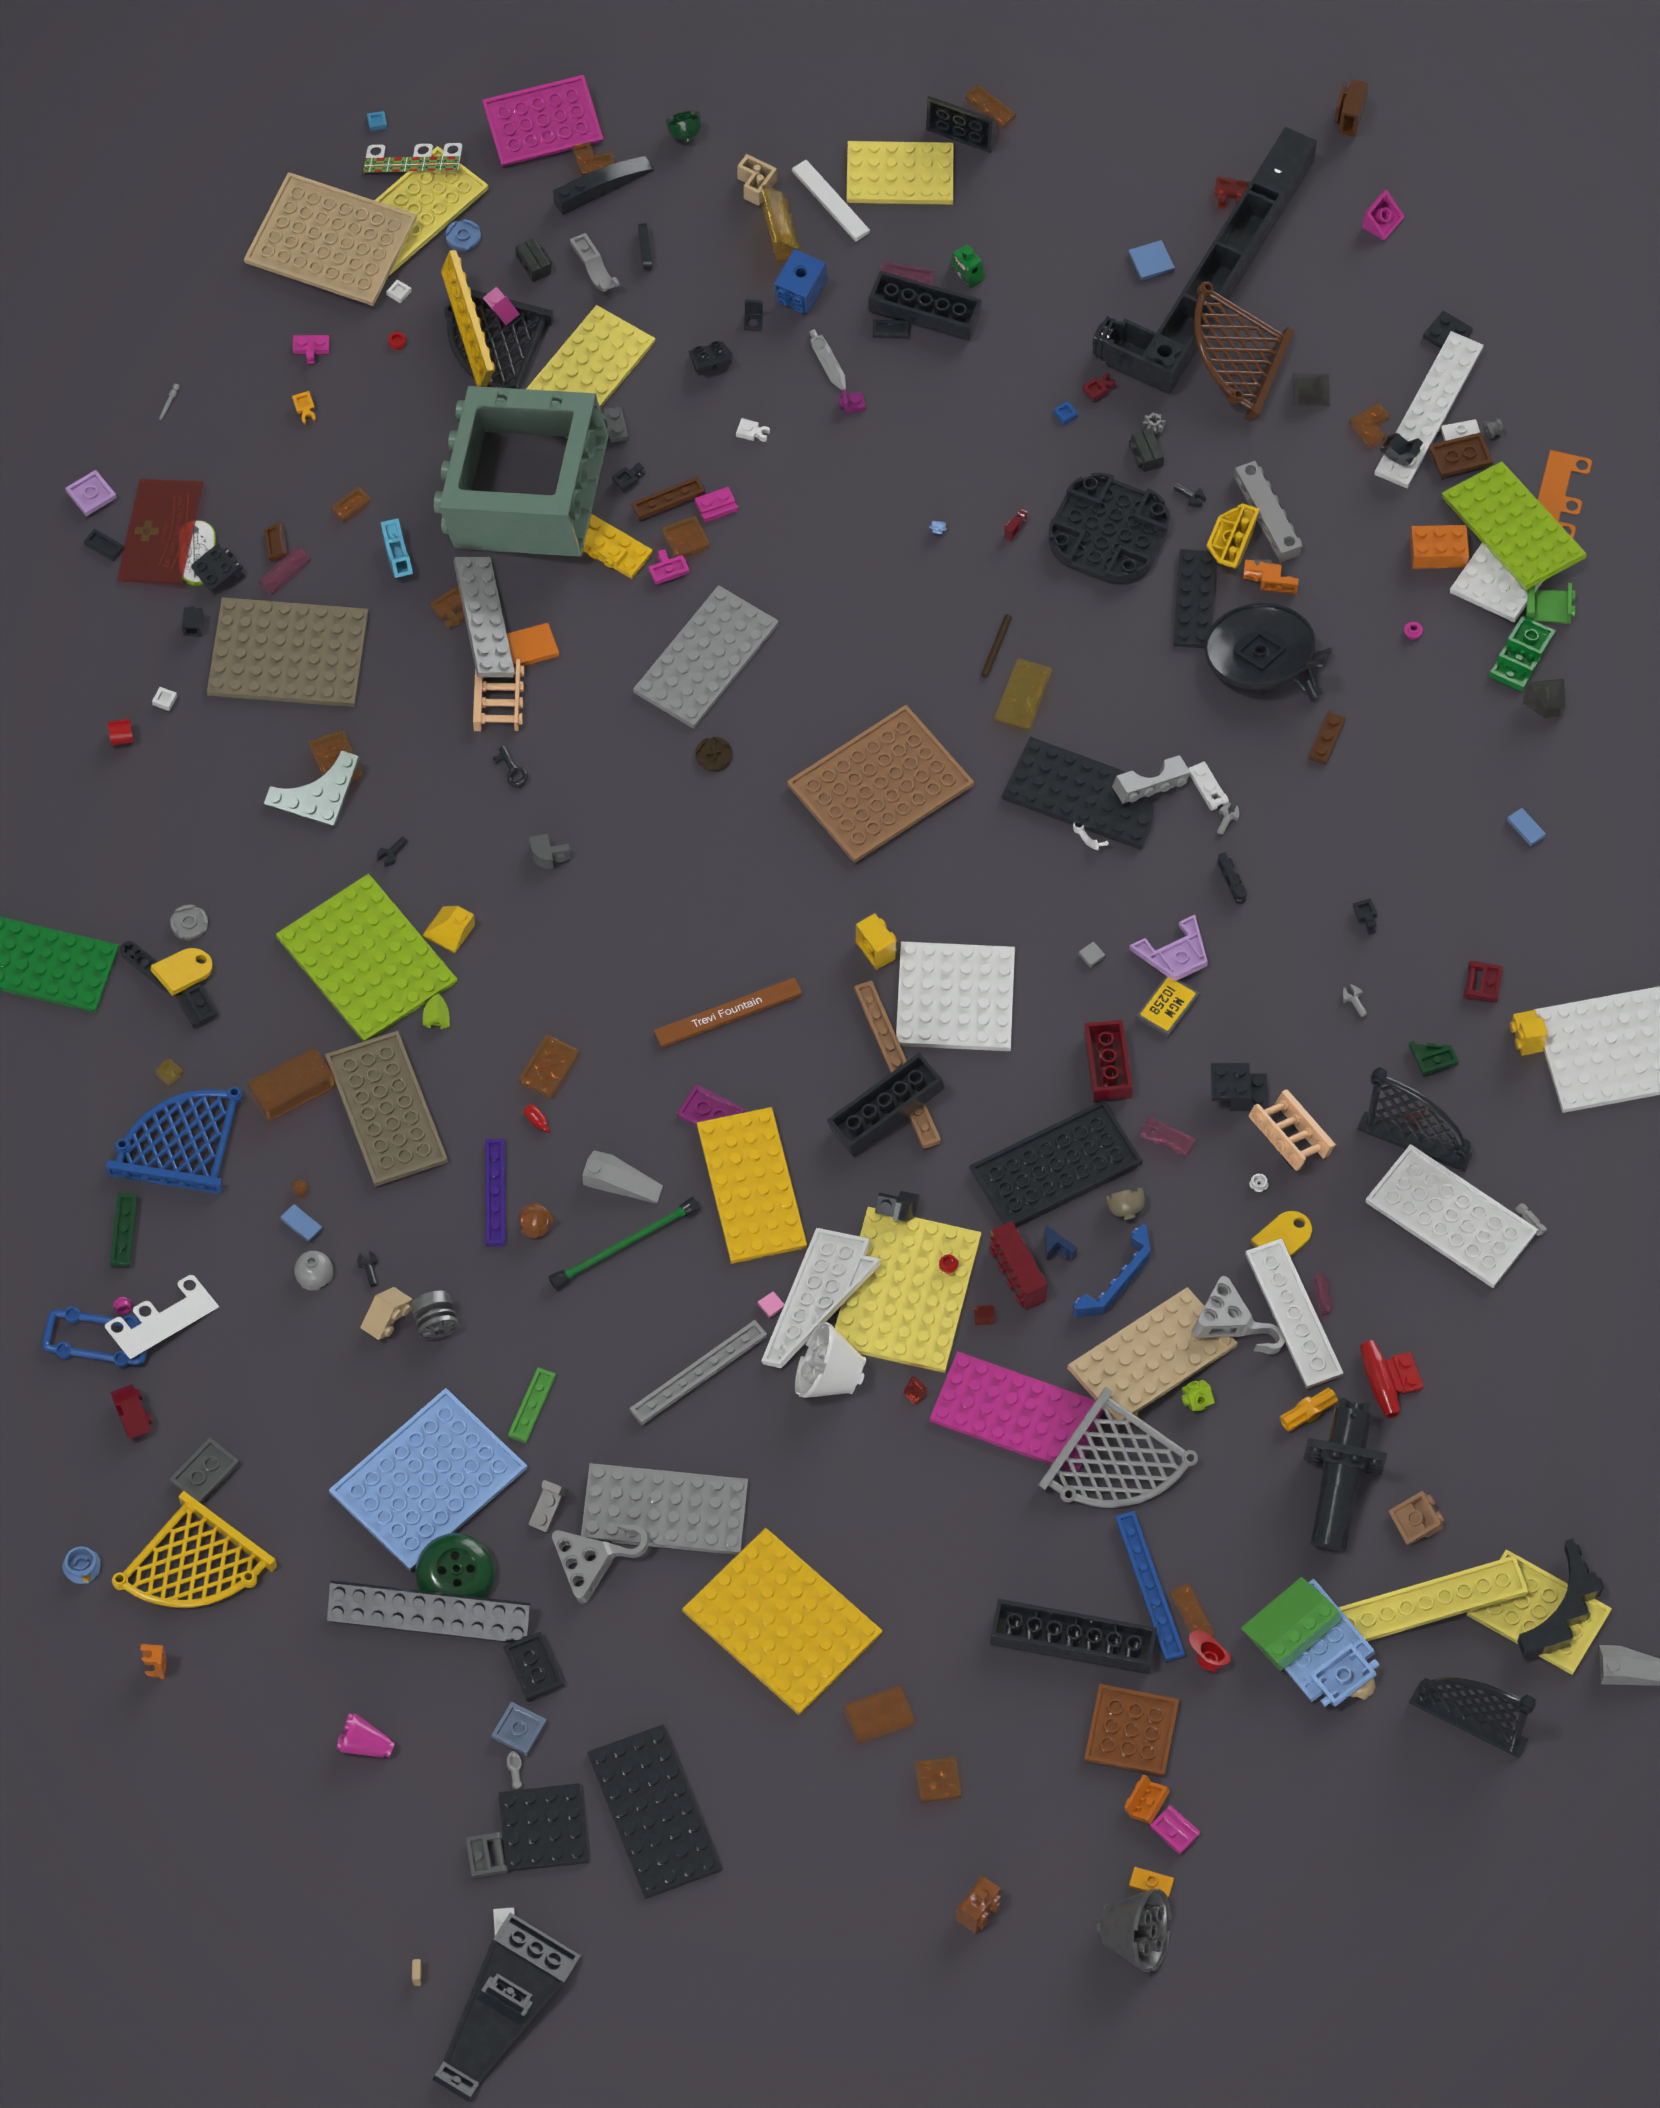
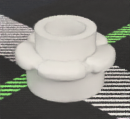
M1255 1174L1251 1178L1249 1185L1254 1191L1262 1192L1268 1188L1269 1183L1265 1175Z

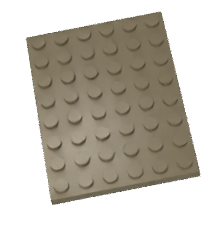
M222 597L207 696L355 707L369 614L368 609Z

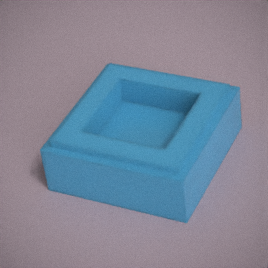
M384 111L367 114L370 131L387 129Z

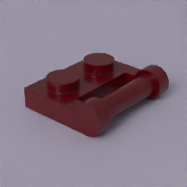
M1470 961L1468 963L1467 987L1464 990L1463 997L1468 1000L1479 999L1497 1003L1503 966ZM1477 971H1483L1480 990H1474Z

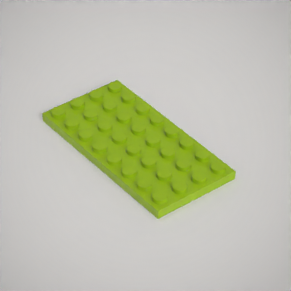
M1502 461L1442 492L1443 500L1525 590L1586 558V552Z

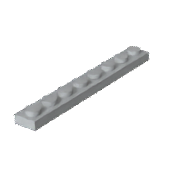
M756 1320L752 1321L630 1408V1412L641 1425L645 1424L767 1337V1333Z

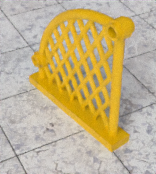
M183 1491L178 1496L182 1505L126 1570L123 1573H116L112 1577V1584L115 1589L126 1590L149 1603L173 1608H191L221 1601L244 1587H254L257 1584L259 1573L265 1567L273 1572L277 1564L275 1558ZM187 1513L186 1525L173 1529ZM192 1513L201 1519L190 1524ZM204 1522L213 1529L203 1532ZM199 1525L198 1534L188 1537L189 1529ZM185 1530L184 1538L174 1542L175 1533ZM170 1532L169 1544L156 1548ZM216 1532L225 1538L215 1542ZM211 1535L210 1544L200 1547L202 1537ZM197 1539L196 1548L186 1551L187 1542ZM228 1541L235 1544L237 1548L227 1551ZM182 1544L181 1553L172 1556L173 1547ZM223 1544L222 1553L213 1555L214 1547ZM168 1549L167 1558L157 1561L158 1552ZM209 1549L208 1557L198 1561L199 1552ZM243 1550L250 1557L239 1560L240 1551ZM154 1551L152 1563L140 1567L142 1562ZM195 1553L193 1563L184 1565L185 1556ZM236 1553L235 1561L225 1565L226 1556ZM180 1558L179 1567L169 1570L170 1562ZM221 1558L220 1567L211 1569L212 1560ZM255 1559L258 1563L252 1569V1562ZM207 1562L206 1571L196 1574L197 1566ZM248 1562L247 1571L237 1574L238 1565ZM166 1563L165 1572L155 1575L156 1566ZM234 1567L232 1576L223 1579L224 1570ZM151 1568L150 1577L140 1580L142 1571ZM192 1568L191 1577L182 1579L183 1570ZM137 1570L136 1582L134 1585H131L128 1578ZM178 1572L177 1581L167 1584L168 1575ZM219 1572L218 1581L208 1584L209 1575ZM205 1576L204 1585L194 1588L195 1580ZM164 1577L162 1586L153 1589L154 1580ZM231 1581V1587L221 1591L222 1584ZM149 1582L148 1591L144 1592L137 1588L139 1585ZM190 1582L189 1591L179 1594L180 1585ZM176 1586L175 1595L165 1598L166 1589ZM217 1586L216 1594L206 1597L207 1589ZM161 1591V1597L151 1595ZM202 1591L201 1598L192 1599L194 1593ZM188 1596L187 1600H178L179 1598Z

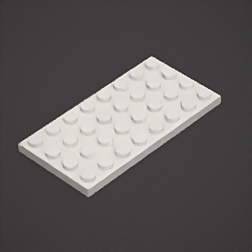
M1411 1144L1365 1201V1203L1492 1288L1495 1287L1538 1231L1537 1228Z

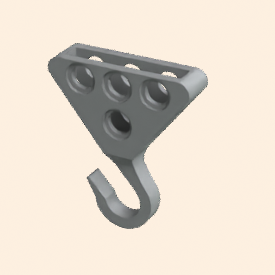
M1221 1276L1192 1329L1193 1336L1197 1338L1269 1334L1275 1339L1276 1343L1257 1344L1253 1350L1266 1354L1278 1353L1285 1343V1338L1280 1328L1270 1323H1258L1253 1320L1250 1311L1230 1279L1226 1276Z
M635 1524L617 1525L620 1530L636 1533L641 1536V1543L634 1549H627L609 1542L560 1530L552 1534L553 1542L573 1594L579 1603L585 1604L589 1601L615 1557L636 1558L646 1552L649 1546V1538L642 1527ZM565 1546H571L568 1551H562ZM596 1555L593 1561H587L590 1556ZM572 1563H577L574 1569H569ZM583 1580V1585L577 1587L576 1583Z

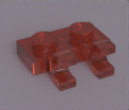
M1217 177L1214 195H1219L1218 209H1225L1226 197L1237 198V205L1250 181Z

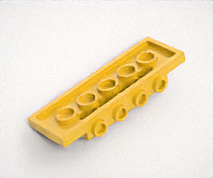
M591 514L583 551L588 553L593 559L597 558L602 561L605 566L612 567L633 579L652 556L653 550Z

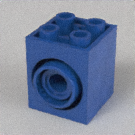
M794 249L774 283L776 300L784 306L793 307L797 312L809 314L828 280L826 263Z

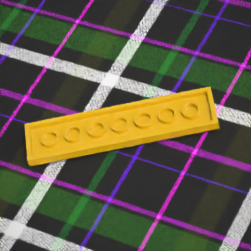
M451 250L441 269V274L477 387H487L495 371V366L491 362L490 350L485 343V334L480 327L481 323L480 318L476 314V305L471 299V289L466 283V274L461 267V258L458 257L456 250Z

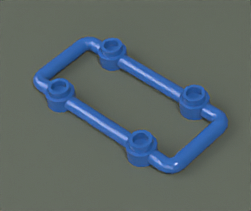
M74 1306L68 1307L66 1310L54 1309L48 1315L42 1347L47 1352L56 1353L61 1359L77 1356L114 1362L119 1368L127 1367L129 1364L141 1365L145 1362L148 1349L140 1353L137 1358L133 1357L130 1359L123 1350L110 1354L71 1348L68 1342H60L57 1345L50 1344L56 1317L65 1318L70 1324H75L79 1320L106 1324L115 1319L114 1317L81 1313ZM133 1315L123 1318L131 1329L142 1323ZM114 1322L112 1324L114 1326L123 1327V1324L120 1322Z

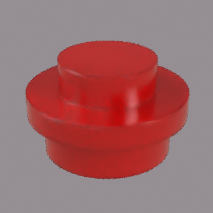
M944 1255L939 1260V1268L944 1273H954L958 1269V1260L953 1255Z

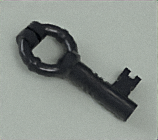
M506 746L500 747L499 755L492 757L494 762L498 764L501 760H505L509 768L507 782L514 787H522V785L526 784L528 778L527 771L515 765ZM518 771L522 772L523 777L514 782L511 778L512 774H516Z

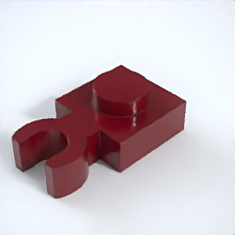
M1106 373L1101 380L1096 377L1084 384L1082 390L1094 402L1107 394V390L1113 388L1116 381H1106L1110 379V374Z
M1021 509L1017 516H1014L1011 521H1007L1005 524L1004 538L1011 542L1019 532L1021 525L1027 520L1028 517L1026 515L1028 512L1024 509Z

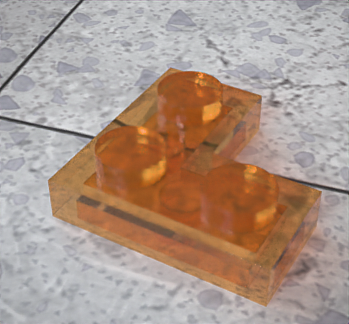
M590 142L572 146L581 176L615 163L612 152L594 155Z
M1378 402L1350 418L1349 423L1368 446L1372 448L1385 440L1386 435L1377 425L1388 420L1390 415Z

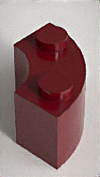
M133 1384L110 1392L116 1411L129 1439L152 1431L149 1424L153 1422L149 1412H144L140 1402L143 1398L139 1389L135 1390Z

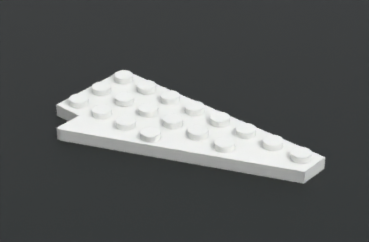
M816 1228L761 1360L763 1365L782 1368L808 1341L814 1329L820 1323L826 1322L880 1266L881 1261L879 1258L866 1256L871 1245L869 1238Z

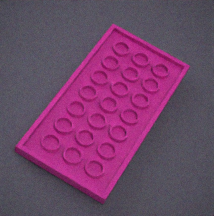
M957 1351L929 1422L1052 1465L1095 1400ZM1102 1408L1100 1409L1095 1418H1101L1102 1413L1104 1411ZM1091 1422L1086 1430L1087 1432L1096 1431L1095 1422ZM1083 1434L1077 1444L1090 1446L1086 1435ZM1074 1447L1068 1457L1081 1459L1078 1450ZM1082 1450L1084 1456H1086L1088 1450ZM1065 1460L1061 1469L1072 1472L1069 1463ZM1073 1463L1076 1471L1079 1472L1082 1463Z

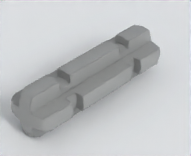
M1524 1203L1519 1204L1515 1208V1211L1522 1215V1219L1538 1229L1537 1236H1541L1546 1232V1227L1540 1224V1220L1531 1210L1528 1211V1207Z

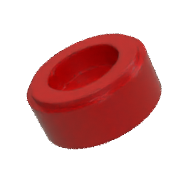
M401 332L390 334L388 337L390 348L393 350L403 349L407 343L406 336Z

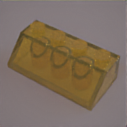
M762 185V209L776 262H787L794 249L801 252L799 242L795 241V238H797L796 229L791 226L793 224L792 214L787 211L789 209L788 199H784L783 192L767 185Z

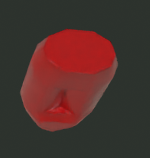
M530 1104L523 1109L524 1115L536 1128L546 1131V1133L550 1132L546 1117L535 1105Z

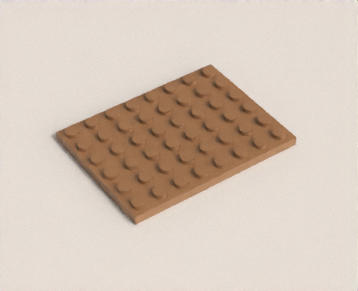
M904 705L788 780L787 786L855 864L973 787L974 781L907 705Z

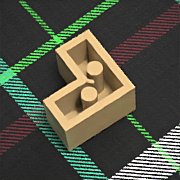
M746 154L737 166V179L745 182L744 199L759 206L777 182V168Z
M395 1287L375 1295L360 1328L378 1340L389 1337L394 1330L393 1325L395 1321L402 1316H406L411 1310L410 1304L413 1299Z

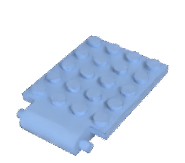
M1312 1579L1308 1583L1325 1596L1339 1611L1341 1621L1285 1667L1284 1670L1311 1702L1323 1694L1325 1697L1320 1700L1322 1705L1326 1707L1331 1703L1336 1707L1377 1675L1374 1669L1379 1666V1663L1375 1659L1370 1663L1367 1662L1369 1658L1376 1654L1374 1649L1316 1580Z

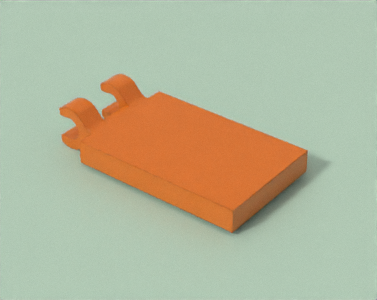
M548 623L507 633L513 667H516V659H520L521 666H526L559 657V651Z

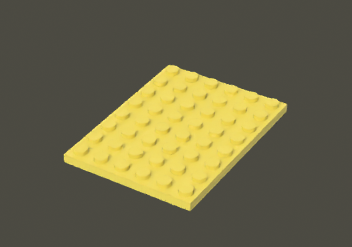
M868 1207L860 1237L869 1238L871 1241L866 1256L879 1258L881 1264L841 1305L835 1329L859 1354L945 1373L978 1250L981 1232L916 1217L908 1221L893 1220L892 1216L875 1213L876 1208ZM947 1254L955 1256L958 1260V1269L950 1274L942 1272L939 1268L941 1257Z

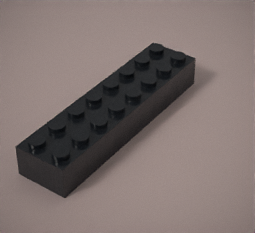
M998 1598L990 1644L1149 1674L1157 1628Z

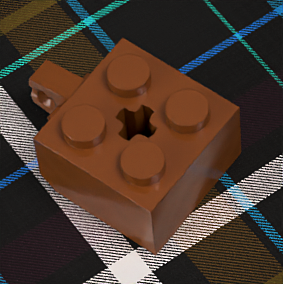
M980 1876L962 1903L957 1906L955 1920L975 1934L979 1929L983 1930L989 1921L987 1919L991 1913L995 1914L1001 1905L999 1903L1001 1900V1888L985 1877Z

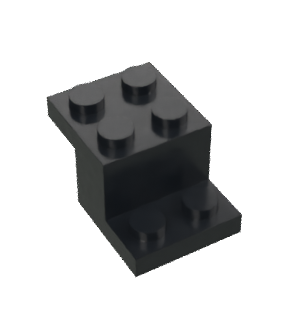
M1211 1063L1212 1101H1229V1111H1251L1256 1104H1259L1264 1110L1269 1108L1267 1074H1250L1249 1063Z

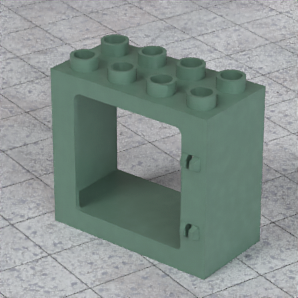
M468 386L465 400H458L456 404V420L459 422L458 431L451 430L449 434L448 447L449 451L452 452L451 460L443 461L441 467V479L445 483L443 491H436L434 496L435 513L442 514V533L449 534L454 549L581 557L609 436L596 393ZM485 432L568 437L556 493L554 495L471 491Z

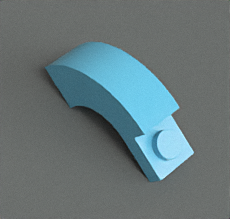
M395 518L380 522L388 560L394 577L413 574L399 519Z

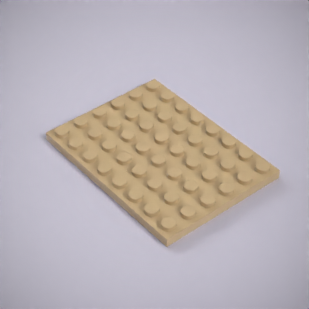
M288 172L244 258V262L374 306L417 220V215Z

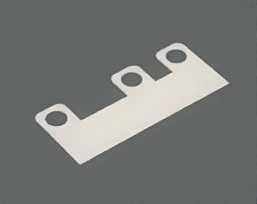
M189 1275L178 1282V1287L186 1295V1298L159 1313L149 1301H144L135 1306L133 1312L142 1322L135 1328L131 1329L121 1317H116L105 1324L106 1330L130 1359L219 1308L218 1304L194 1275ZM186 1280H193L196 1283L195 1289L191 1291L186 1290L183 1287ZM148 1306L151 1308V1314L146 1317L141 1316L139 1308ZM114 1322H120L124 1328L121 1332L115 1333L111 1330V1325Z

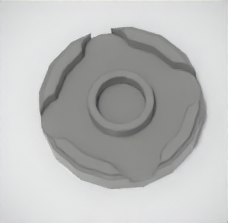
M195 905L179 907L171 916V930L181 940H196L207 931V915L203 909Z

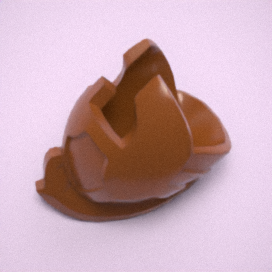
M537 1203L525 1206L518 1217V1222L522 1227L520 1233L527 1238L533 1239L545 1236L553 1223V1215Z

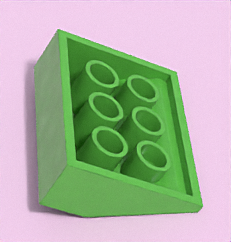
M1301 1577L1243 1625L1241 1630L1281 1672L1341 1621L1339 1611L1325 1596Z

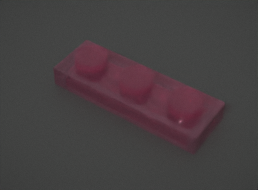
M882 261L880 270L929 285H933L935 270L884 261Z
M297 546L259 580V585L273 595L311 561V557Z

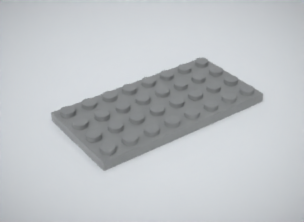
M718 585L633 688V693L694 729L778 627L779 621Z
M590 1463L581 1536L595 1540L611 1541L613 1543L639 1545L641 1543V1536L639 1534L620 1530L617 1526L635 1524L645 1530L649 1538V1546L738 1555L741 1552L748 1479Z

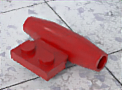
M1374 1340L1366 1341L1360 1345L1364 1371L1373 1396L1385 1418L1395 1417L1400 1414L1397 1392L1407 1394L1420 1391L1424 1387L1412 1353L1407 1352L1394 1355L1386 1362Z

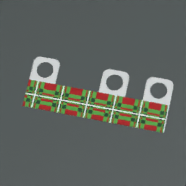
M447 143L444 146L443 156L431 157L432 144H417L413 157L385 158V145H370L367 148L363 172L455 171L459 167L462 144ZM426 146L429 148V151L426 154H419L418 149ZM457 146L458 151L456 153L450 154L447 152L448 147ZM379 147L381 148V153L379 155H372L370 153L371 149Z

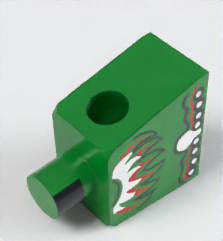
M965 245L952 253L949 266L969 289L984 281L982 261L973 251L972 247Z

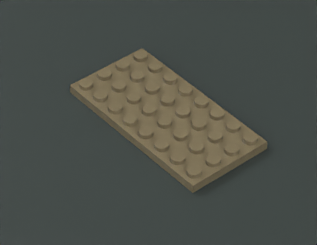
M398 1031L325 1054L374 1187L448 1163L447 1156Z

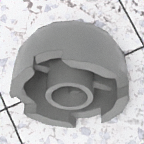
M308 1251L297 1259L294 1266V1275L302 1288L310 1291L320 1290V1287L331 1282L333 1266L329 1257L324 1253Z

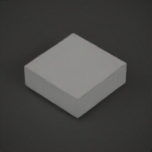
M1094 942L1080 950L1078 954L1090 968L1105 958V954Z

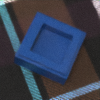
M1068 401L1053 409V414L1063 425L1078 417V412Z

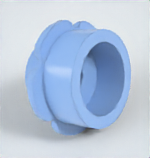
M932 521L931 526H929L932 532L937 534H943V531L947 530L945 528L946 523L942 521Z

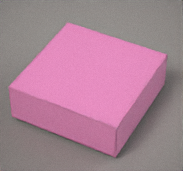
M774 1291L758 1301V1306L769 1319L782 1311L785 1305Z

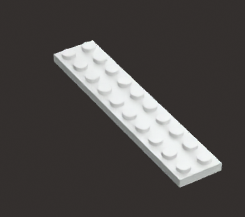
M1452 331L1450 332L1396 431L1407 441L1419 438L1423 442L1420 447V453L1413 459L1410 465L1396 463L1384 454L1374 475L1408 489L1429 450V445L1434 441L1481 354L1483 344Z

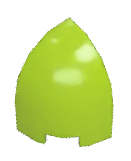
M439 993L427 1002L423 1011V1025L431 1028V1025L440 1026V1029L450 1027L449 1010Z

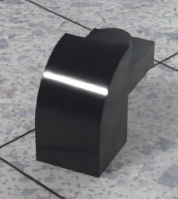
M1399 433L1387 436L1380 451L1396 463L1410 465L1413 459L1420 453V447L1423 442L1419 438L1407 441Z
M900 1191L899 1196L879 1192L875 1213L892 1216L893 1220L896 1221L911 1220L916 1215L920 1195Z

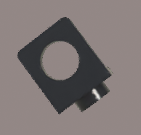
M746 299L744 330L761 331L763 301ZM750 319H756L758 321V324L756 326H750L748 324V321Z

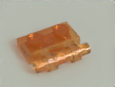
M458 585L429 603L430 608L440 620L446 616L449 618L444 622L447 628L459 624L460 620L465 617ZM458 608H461V609H462V611H460V612L457 613V614H455V613L453 612V611L457 610Z

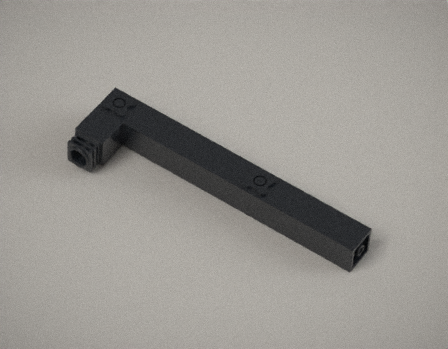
M1285 127L1157 333L1125 318L1121 322L1107 315L1094 335L1092 354L1107 360V366L1167 393H1171L1198 350L1194 332V312L1199 297L1197 294L1198 286L1203 282H1209L1213 285V291L1229 300L1314 163L1317 140ZM1210 297L1205 298L1206 302L1218 303ZM1203 304L1202 312L1204 314H1211ZM1211 307L1215 314L1221 313L1218 307ZM1201 318V325H1206ZM1207 318L1210 325H1213L1215 322L1214 318ZM1202 329L1205 336L1208 334L1209 329Z

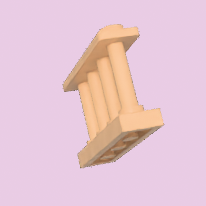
M516 659V667H514L516 683H487L483 681L484 677H477L475 669L474 731H481L482 724H485V722L514 723L515 731H519V725H522L523 715L519 713V709H523V697H520V693L524 692V681H521V677H524V666H521L520 659ZM486 690L515 691V699H486V697H483V692H486ZM486 706L515 707L514 715H485V713H482V708H486Z
M1288 1090L1281 1092L1275 1105L1264 1110L1259 1104H1256L1249 1114V1118L1296 1171L1300 1170L1306 1157L1318 1152L1324 1159L1330 1155L1336 1145ZM1282 1111L1287 1119L1275 1123L1270 1115ZM1293 1124L1299 1133L1287 1137L1282 1129ZM1305 1138L1312 1146L1300 1151L1294 1143Z

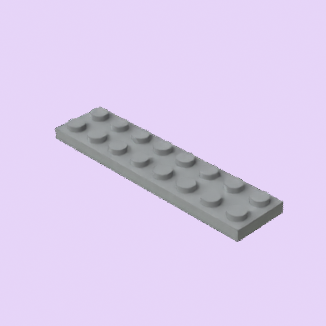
M455 557L453 562L477 677H513L515 672L491 558Z

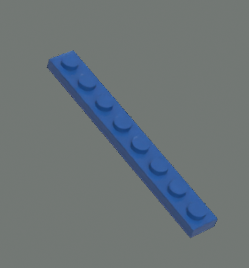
M1135 1511L1115 1516L1152 1626L1157 1628L1156 1637L1164 1660L1168 1662L1185 1656Z

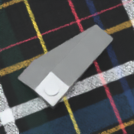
M595 1150L587 1159L582 1175L583 1186L658 1204L663 1185L617 1157Z
M1599 1645L1601 1684L1660 1686L1659 1658L1623 1646Z

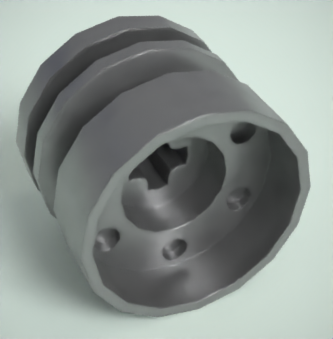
M446 1291L425 1293L418 1296L410 1304L414 1320L417 1321L416 1327L419 1337L423 1340H436L446 1337L459 1327L455 1311L452 1310L453 1304L450 1295Z

